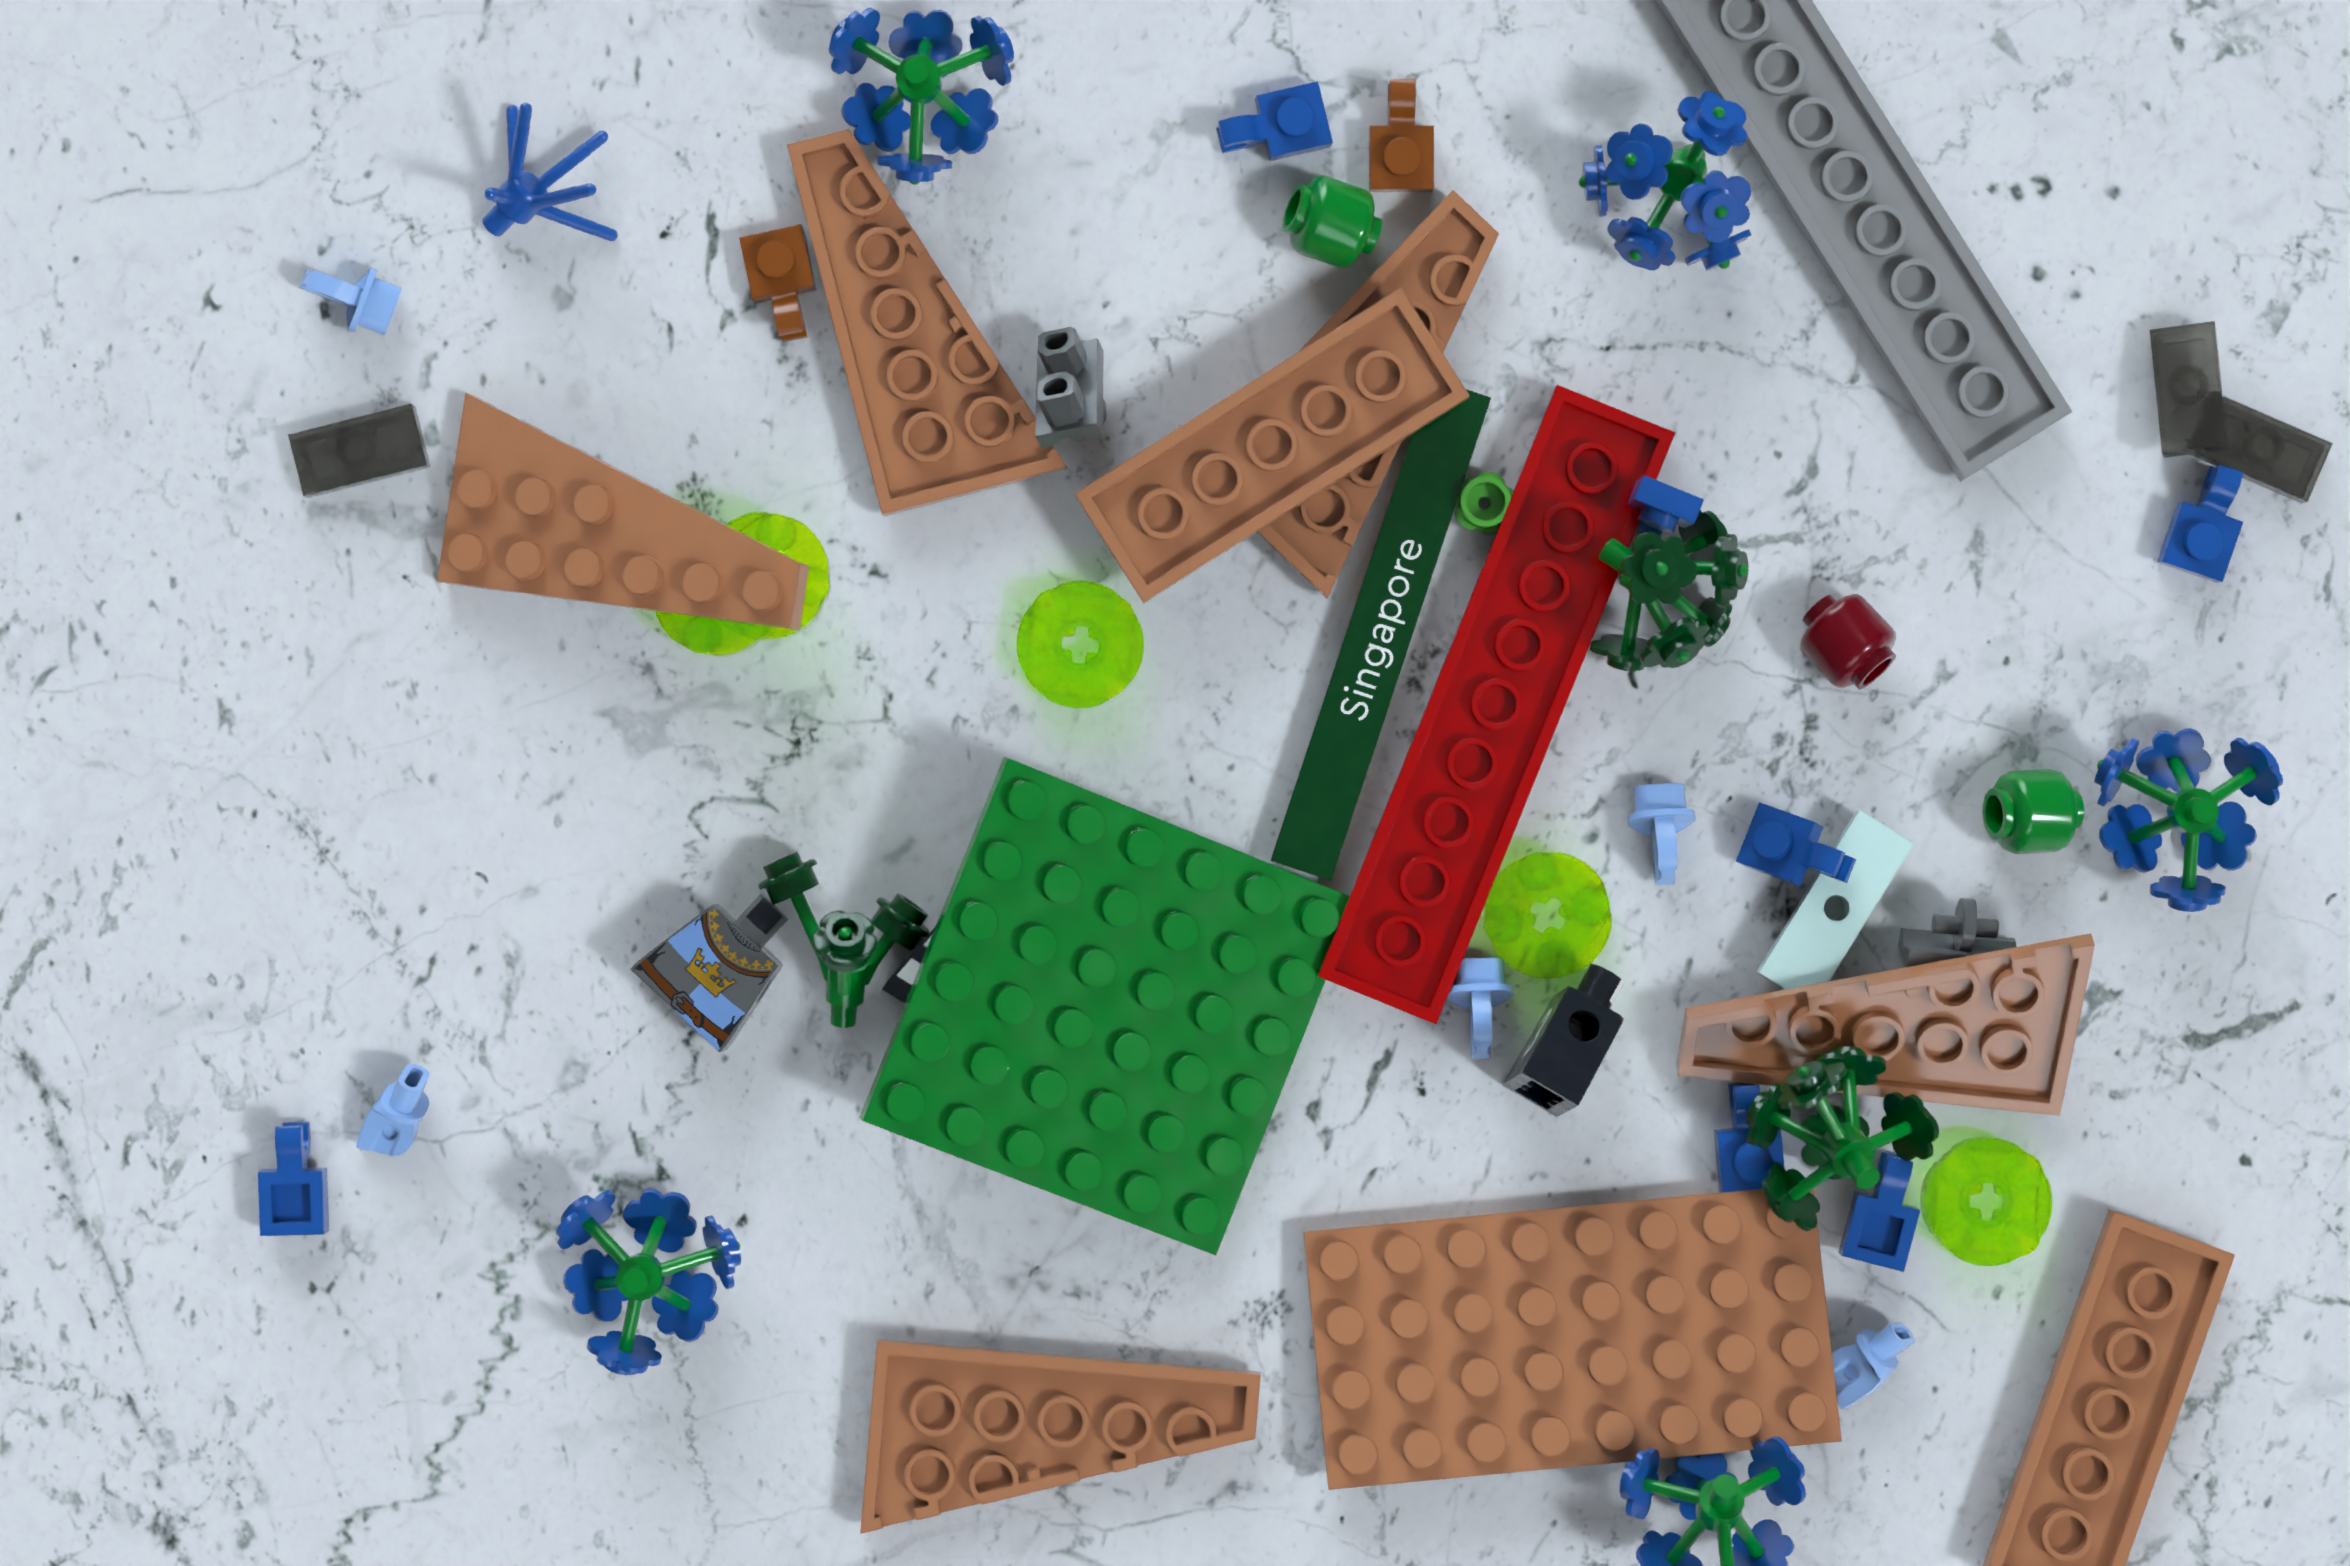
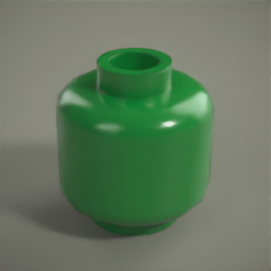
M1319 175L1313 178L1307 185L1300 183L1296 186L1288 201L1282 227L1283 231L1290 233L1291 246L1296 252L1339 268H1345L1351 265L1361 252L1370 254L1373 251L1381 233L1382 219L1374 216L1375 204L1370 192L1329 176Z
M2051 769L2011 771L2000 776L1994 787L1986 793L1983 801V822L1989 836L1996 839L2005 851L2014 854L2056 852L2067 847L2074 837L2076 828L2081 826L2084 819V803L2080 793L2073 790L2070 781L2061 772Z

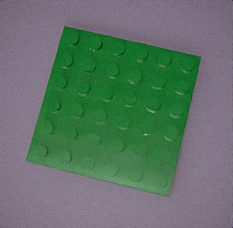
M1003 757L859 1118L871 1125L1216 1255L1326 980L1318 977V973L1350 896L1042 771Z

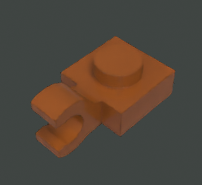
M1390 79V83H1388V126H1370L1369 192H1433L1434 125H1415L1416 79Z
M799 224L739 237L754 303L772 300L778 335L781 336L783 343L807 338L798 294L816 291L817 288L802 225Z

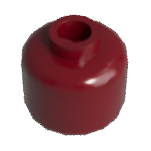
M1851 594L1837 601L1831 595H1827L1812 606L1803 617L1802 621L1808 628L1801 639L1800 649L1825 678L1837 688L1855 685L1860 690L1867 687L1881 676L1896 658V654L1891 650L1896 639L1894 629L1859 594Z

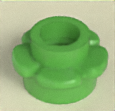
M1481 472L1474 479L1471 477L1465 478L1457 500L1458 507L1455 509L1457 520L1469 531L1478 529L1484 535L1497 533L1511 500L1513 490L1505 485L1503 477L1493 472ZM1485 497L1490 500L1491 505L1488 509H1481L1478 502L1481 498Z

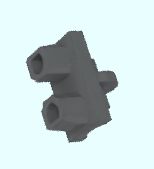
M1073 327L1043 332L1038 336L1035 436L1041 449L1051 447L1059 440L1067 437L1079 442L1084 441L1087 437L1103 436V425L1106 420V403L1103 399L1104 350L1098 338L1081 342Z
M1968 898L1959 899L1955 916L1934 914L1931 926L1932 931L1900 928L1898 947L1905 967L2017 947L2015 938L1997 937L1999 930L1998 920L1977 918L1976 901Z

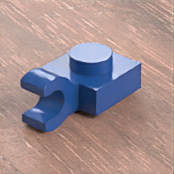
M1318 81L1256 95L1255 104L1258 115H1241L1218 121L1219 127L1216 128L1222 153L1233 152L1265 143L1269 161L1330 148L1333 144Z
M2220 464L2217 465V468L2209 467L2197 506L2184 501L2177 502L2157 563L2216 583L2223 582L2243 525V521L2226 516L2240 487L2243 472Z
M1643 475L1636 481L1627 505L1641 510L1638 516L1640 522L1636 529L1637 533L1654 532L1661 536L1663 531L1674 533L1677 525L1685 529L1693 525L1704 499Z
M1759 802L1736 862L1745 867L1801 886L1807 869L1847 883L1856 859L1845 855V852L1818 843L1824 828L1823 826L1814 821Z
M1740 1082L1729 1083L1728 1091L1732 1128L1714 1130L1719 1192L1762 1189L1761 1182L1768 1176V1168L1774 1164H1779L1785 1169L1781 1129H1779L1774 1142L1766 1149L1749 1144L1747 1142V1135L1751 1126L1746 1122V1115L1752 1101L1760 1094V1086L1758 1084Z
M284 1122L282 1126L275 1127L277 1169H263L258 1172L260 1236L324 1235L329 1231L327 1167L308 1168L311 1145L309 1122Z
M1882 1151L1877 1167L1880 1179L1875 1185L1873 1196L1854 1191L1838 1251L1841 1256L1904 1272L1920 1210L1917 1207L1903 1204L1914 1162L1905 1161L1896 1154Z

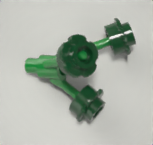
M797 851L764 866L763 869L767 879L761 881L758 886L760 890L766 889L773 905L789 898L791 899L818 958L823 978L827 982L826 1001L832 1004L830 1023L836 1027L849 1028L856 1024L857 1006L864 1002L865 985L870 983L878 965L893 944L897 942L903 947L912 950L921 936L927 937L929 930L923 923L928 917V913L905 896L897 893L891 902L882 897L876 900L880 907L871 920L859 912L845 913L838 910L825 915L820 920L819 928L803 893L819 884L812 868L817 862L815 859L802 862ZM874 926L883 932L878 942L877 937L872 934Z

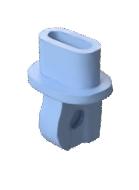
M372 267L357 282L356 286L314 270H305L299 285L300 289L348 306L346 312L347 331L355 332L357 326H361L385 335L402 289L399 286L375 278L377 270Z
M1682 783L1637 786L1634 788L1636 812L1629 815L1628 826L1643 835L1651 836L1655 885H1673L1675 883V870L1677 869L1675 833L1680 832L1695 822V811L1686 808L1685 787Z
M1463 958L1454 980V986H1452L1447 997L1449 1001L1461 1008H1469L1471 1059H1490L1493 1040L1492 1007H1496L1514 996L1513 987L1505 984L1504 960L1501 958Z
M409 1064L405 1066L398 1081L387 1086L367 1114L356 1148L365 1151H375L392 1157L399 1156L410 1148L417 1136L419 1122L423 1119L429 1107V1099L423 1092L429 1078V1073L425 1068L416 1064Z
M1891 1323L1878 1333L1871 1329H1865L1856 1336V1343L1843 1346L1832 1353L1837 1403L1841 1409L1849 1408L1877 1390L1898 1365L1896 1356L1915 1343L1912 1333L1903 1323Z

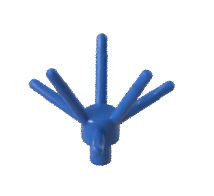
M522 103L518 110L516 105H509L506 109L509 160L508 179L499 188L489 187L484 191L486 199L496 202V205L482 219L485 228L491 234L500 237L515 222L526 224L535 215L590 235L608 241H615L618 237L616 230L553 207L554 205L593 196L597 190L594 184L587 183L549 193L547 191L548 187L608 140L607 132H597L537 178L534 174L523 170L532 106L529 103Z

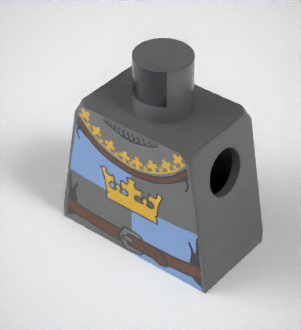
M762 894L736 920L719 904H713L637 961L630 970L718 1052L727 1050L735 1041L783 967L780 960L764 946L789 919Z

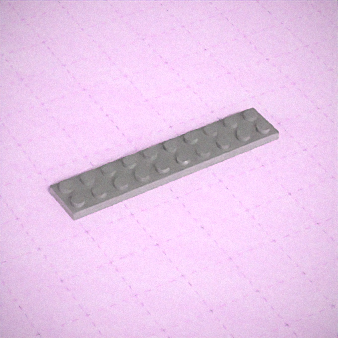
M1656 0L1712 91L1718 94L1721 99L1735 102L1744 109L1746 121L1742 128L1747 132L1745 143L1960 482L2073 412L1812 0Z

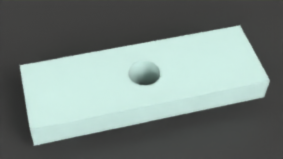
M1856 810L1833 847L1845 852V855L1856 859L1848 882L1845 883L1817 873L1756 973L1784 990L1830 981L1914 843L1863 811ZM1831 896L1838 897L1843 903V913L1836 920L1829 919L1824 912V904Z

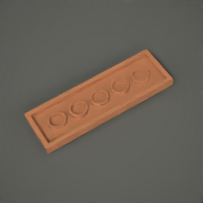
M1399 288L1075 493V497L1144 604L1466 401L1470 395L1402 288Z
M2108 1209L1982 1566L2126 1565L2235 1254Z

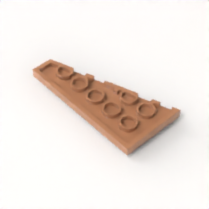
M846 129L788 144L787 147L882 515L888 516L1067 470V465L1054 446L1041 449L1035 436L1036 417L894 201L889 190L850 130Z
M1452 190L1301 350L1397 289L1402 288L1443 353L1499 233ZM1401 442L1257 532L1326 599H1328Z
M465 393L437 577L438 582L800 631L809 572L808 565L708 516V514L676 500L655 487L543 432L541 429L496 408L494 405Z
M2090 933L1685 1008L1676 1064L1678 1076L1769 1086L1775 1083L1782 1085L1787 1080L1788 1075L1797 1067L1811 1061H1816L1817 1057L1829 1053L1833 1049L1853 1046L1864 1050L1866 1056L1875 1055L1886 1060V1070L1877 1075V1082L1867 1086L1857 1085V1095L1885 1097L1887 1094L1895 1091L1903 1094L1905 1097L1915 1094L1922 1102L2060 1116L2095 943Z
M878 1339L860 1534L883 1529L885 1526L938 1516L943 1512L980 1503L983 1505L1050 1489L1096 1475L1137 1468L1138 1465L1175 1456H1187L1253 1440L1256 1436L1261 1373L1257 1371Z

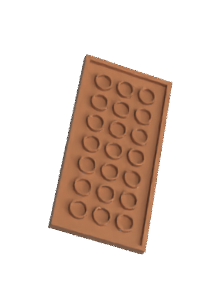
M1763 1189L1303 1232L1328 1490L1635 1461L1640 1450L1647 1451L1649 1448L1658 1450L1660 1459L1754 1450L1753 1443L1757 1441L1765 1442L1774 1436L1782 1438L1789 1446L1842 1441L1818 1225L1811 1231H1804L1794 1221L1790 1223L1785 1222L1772 1211Z

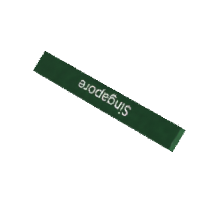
M1466 389L1470 395L1466 401L1411 435L1270 859L1272 862L1329 881L1332 880L1491 397Z

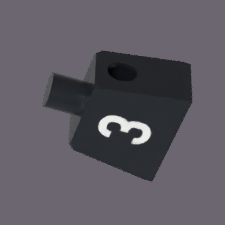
M1590 964L1577 989L1567 986L1554 995L1502 1086L1556 1117L1579 1106L1623 1023L1624 1018L1610 1008L1624 981L1613 972L1601 966ZM1569 1021L1575 1023L1580 1028L1582 1040L1576 1039L1571 1034Z

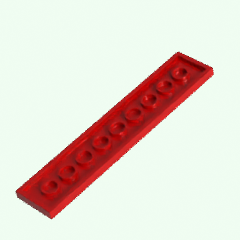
M1560 385L1555 387L1514 487L1503 520L1495 534L1359 870L1318 977L1437 1025L1619 572L1599 560V554L1611 538H1614L1628 548L1630 547L1640 522L1638 516L1641 510L1627 505L1636 481L1643 475L1657 480L1676 432Z

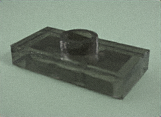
M2215 321L2151 329L2150 339L2163 457L2229 450Z
M2214 393L2208 399L2186 454L2216 467L2220 464L2243 472L2242 478L2302 504L2308 502L2333 443L2223 395Z
M412 403L288 435L302 493L306 498L431 467L416 406Z

